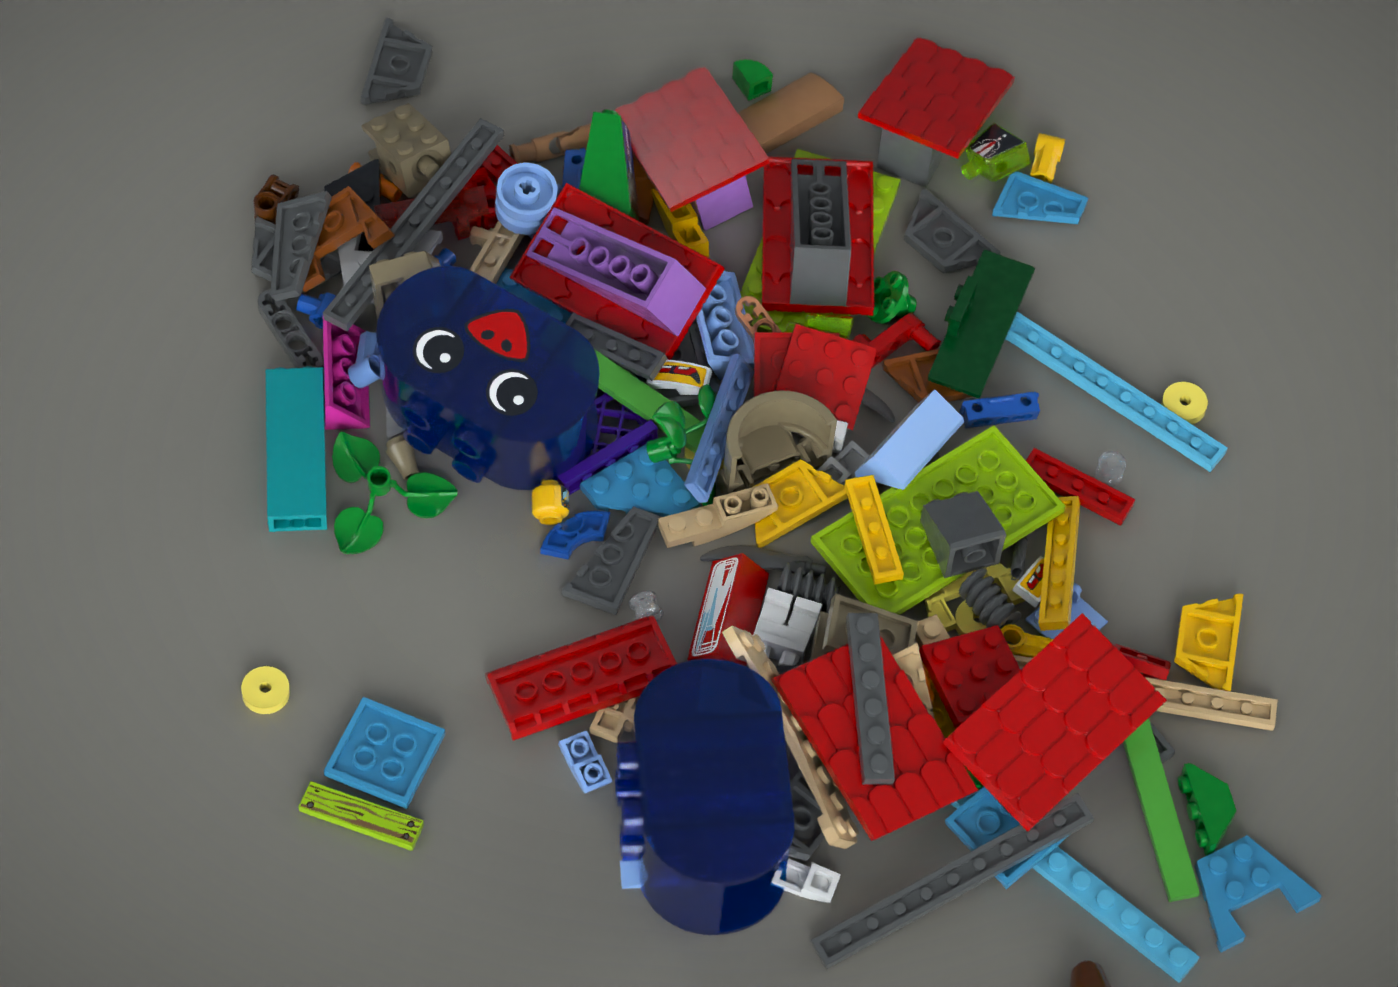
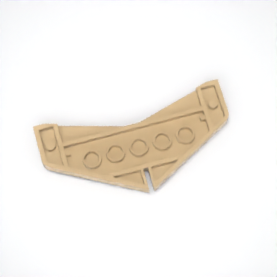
M734 626L722 631L735 657L747 662L823 813L817 819L828 844L847 849L857 843L856 835L859 834V831L850 818L845 798L771 681V678L780 674L764 652L765 645L757 634L752 635L750 632Z

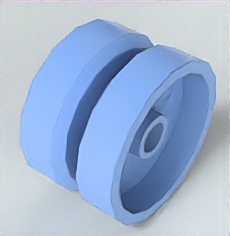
M527 162L514 164L504 170L498 179L495 201L496 216L504 228L513 233L523 235L535 234L557 199L558 187L553 175L544 167Z

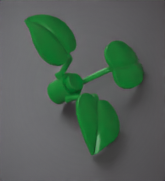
M710 385L701 386L698 393L699 405L705 416L703 421L685 429V416L676 401L664 403L653 414L652 418L662 426L667 435L647 442V454L653 463L668 460L669 464H692L693 459L677 458V454L681 453V448L686 445V435L707 424L717 396ZM715 482L708 502H702L703 506L713 504V499L716 496Z
M343 431L336 438L332 456L336 474L348 483L357 482L363 476L367 480L368 489L371 492L366 513L359 507H349L342 510L336 517L334 534L339 550L344 554L365 552L373 548L380 541L384 531L383 521L379 517L371 515L376 496L386 495L392 487L402 496L408 497L407 507L409 511L420 518L438 516L458 495V490L449 481L426 472L410 476L407 480L408 491H405L397 484L396 480H391V475L387 468L379 466L380 453L372 442Z

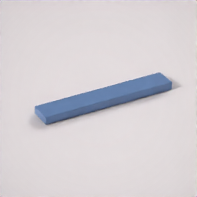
M740 353L732 355L684 483L699 503L708 502L724 457L729 422L737 409L743 404L754 374L753 369Z

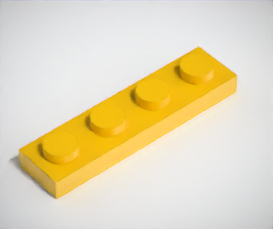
M874 475L845 480V490L874 585L902 580L904 572Z

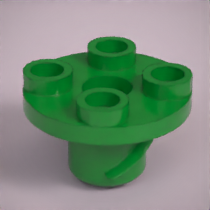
M899 271L889 272L883 278L880 276L874 279L873 316H865L877 324H885L894 317L901 319L909 313L914 314L917 300L914 296L908 294L909 283L907 277Z

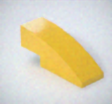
M651 189L657 210L668 236L709 258V241L698 225V216L691 204L689 203L670 212L657 190Z

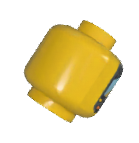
M556 480L541 482V485L532 490V515L544 525L561 523L562 519L569 515V491L564 486L559 485Z

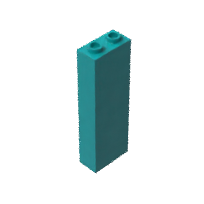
M306 366L303 368L287 369L277 367L275 369H265L267 519L269 532L327 530L323 367Z

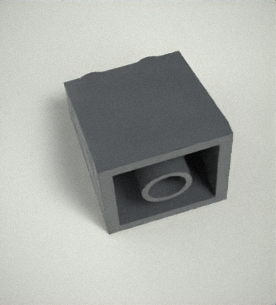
M978 491L972 493L962 492L953 498L945 500L936 499L923 505L920 521L944 578L999 564L1006 533Z

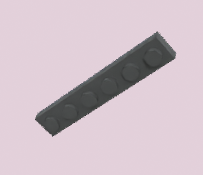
M848 613L846 616L862 784H893L895 774L878 613Z

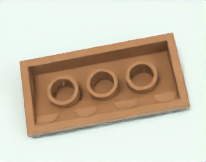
M810 72L738 112V114L767 154L842 112L844 97L826 80Z

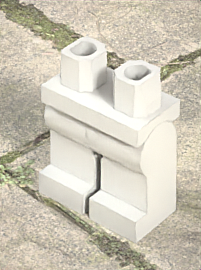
M768 588L753 635L757 634L765 645L764 652L768 658L779 660L778 666L801 665L815 633L822 604L797 596L788 626H786L794 595Z

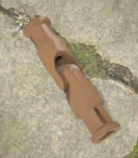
M591 124L579 126L570 132L561 131L533 138L531 142L518 146L510 144V157L518 164L535 160L538 163L565 156V150L585 148L586 150ZM555 137H557L556 146L560 150L559 153H551L549 149V143Z

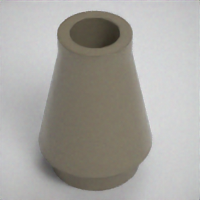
M400 435L389 440L386 443V454L399 470L403 479L408 480L410 476L419 473L413 442L408 440L406 435Z

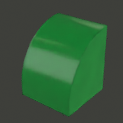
M745 59L734 62L732 79L746 99L750 101L771 92L773 74L764 64Z

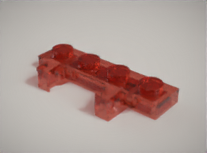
M484 186L461 189L434 224L457 221L460 237L471 236L469 220H474L477 216L489 214ZM415 198L374 206L375 213L391 229Z

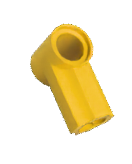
M1039 133L1033 155L1035 158L1030 173L1031 177L1052 184L1057 162L1060 163L1065 139Z
M1008 624L1001 628L1006 641L1014 644H1008L1013 655L1034 658L1053 640L1025 633L1021 627L1015 624Z

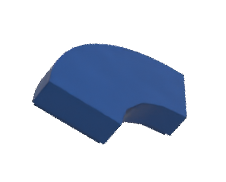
M580 512L575 514V517L558 523L545 537L540 548V554L569 560L573 551L581 544L591 541H604L610 520V512Z

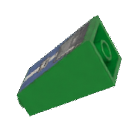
M602 110V113L593 112L579 190L640 222L630 131L621 115H618V112L613 110Z

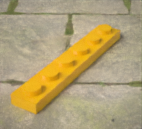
M1079 496L1058 497L1066 506L1065 511L1049 521L1047 525L1038 621L1040 631L1062 630L1070 625L1080 514Z

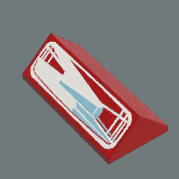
M740 553L712 561L686 664L738 675V666H747V662L735 657L722 633L727 628L734 626L746 630L753 635L757 626L769 573L745 554Z

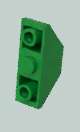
M1187 763L1184 764L1182 772L1178 776V787L1181 794L1185 793L1188 802L1186 804L1187 815L1191 821L1194 820L1196 826V842L1199 847H1203L1205 856L1215 852L1232 824L1237 810L1227 783L1197 766Z

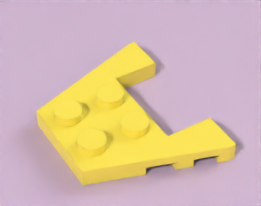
M1000 562L999 564L985 567L987 574L983 579L992 576L994 578L993 584L997 583L1001 587L1002 594L1008 596V603L1012 602L1014 605L1026 601L1012 591L1019 579L1011 580V568H1005ZM976 570L964 574L925 599L927 617L937 614L947 632L956 629L957 622L946 602L961 597L959 589L962 583Z

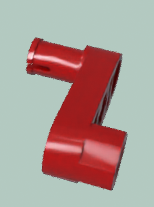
M909 313L899 319L873 340H870L865 334H858L852 340L878 348L872 368L909 340H914L925 351L938 349L941 342L925 328V324L913 313Z

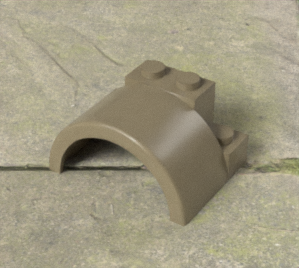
M794 391L766 392L746 401L737 409L728 425L723 468L719 470L717 484L722 495L751 488L754 486V482L770 477L800 459L812 465L815 470H818L832 456L837 419L824 404L811 396ZM791 431L804 436L799 440V444L796 445Z

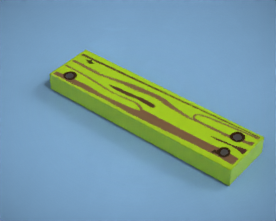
M310 781L299 805V811L410 851H413L424 826V821L312 781Z

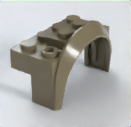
M424 250L408 252L402 257L391 260L383 259L369 265L377 322L384 338H392L411 332L415 342L416 338L429 328H448L444 302H447L440 263L436 257Z

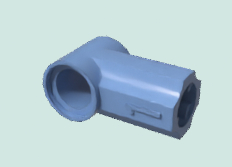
M366 331L360 335L356 363L348 369L349 379L357 388H364L386 375V366L382 360L384 337L378 332Z

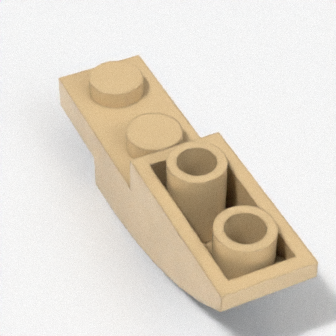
M767 483L714 497L713 504L658 518V527L667 548L692 542L695 547L725 537L758 522L778 510V505Z

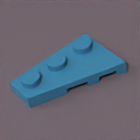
M1012 170L993 209L992 216L1078 224L1089 198Z

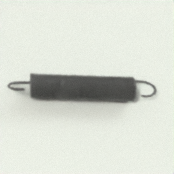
M1027 538L1020 539L1014 543L1011 580H1017L1024 574Z

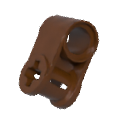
M271 175L254 198V219L258 216L276 224L277 203L297 199L299 186L296 184L289 185L279 180V176Z

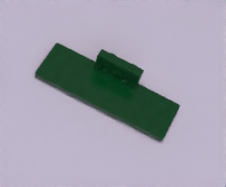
M983 250L972 276L968 275L964 285H958L954 300L957 301L955 306L950 305L944 319L945 322H948L947 333L928 374V381L975 398L981 397L1034 275L1035 267L988 250Z

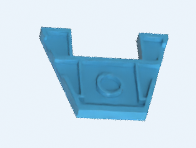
M1245 836L1196 861L1195 870L1204 901L1207 902L1210 913L1209 919L1212 929L1214 928L1216 943L1220 953L1243 942L1246 937L1230 912L1277 888H1280L1296 913L1318 903L1322 897L1318 891L1249 836Z

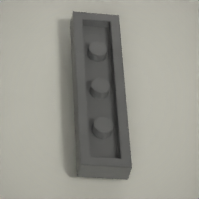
M575 313L571 314L563 327L620 367L651 381L655 379L668 359L665 353Z

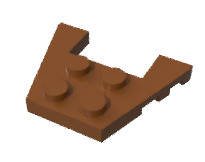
M349 186L331 198L305 280L304 292L309 291L326 280L320 259L328 253L335 251L350 239L359 236L361 232H365L368 244L374 249L395 236L394 232Z

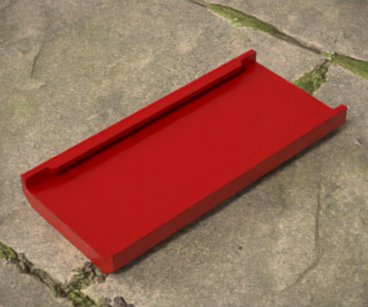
M653 615L485 673L486 681L490 685L513 741L681 681L677 662Z

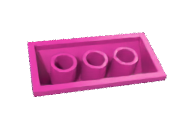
M323 318L325 430L369 428V385L364 388H357L351 382L348 375L349 367L356 363L360 335L366 331L354 324L348 331H345Z

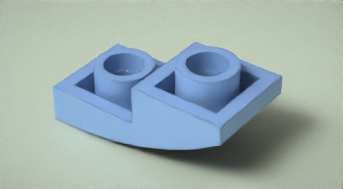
M587 730L559 741L558 745L584 794L613 782L602 756L597 754Z

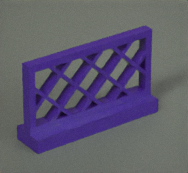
M605 393L561 419L557 424L551 425L524 441V447L550 478L558 481L559 485L564 486L569 491V495L580 489L581 482L644 446L648 441L657 439L658 427L652 420L646 421L623 404L621 411L605 409L606 403L614 399ZM588 414L600 415L598 425L582 423L583 417ZM604 416L620 418L618 428L603 426ZM577 417L578 422L570 421L571 419ZM624 419L636 420L640 425L634 430L622 428ZM569 423L570 428L577 429L575 439L559 437L560 426ZM580 430L597 432L595 442L580 440ZM600 433L617 435L616 440L610 444L599 442ZM541 442L553 443L551 453L539 451L535 446ZM557 444L573 446L572 455L556 454ZM577 446L592 448V455L587 458L575 456ZM553 462L570 463L569 469L558 474L553 468Z

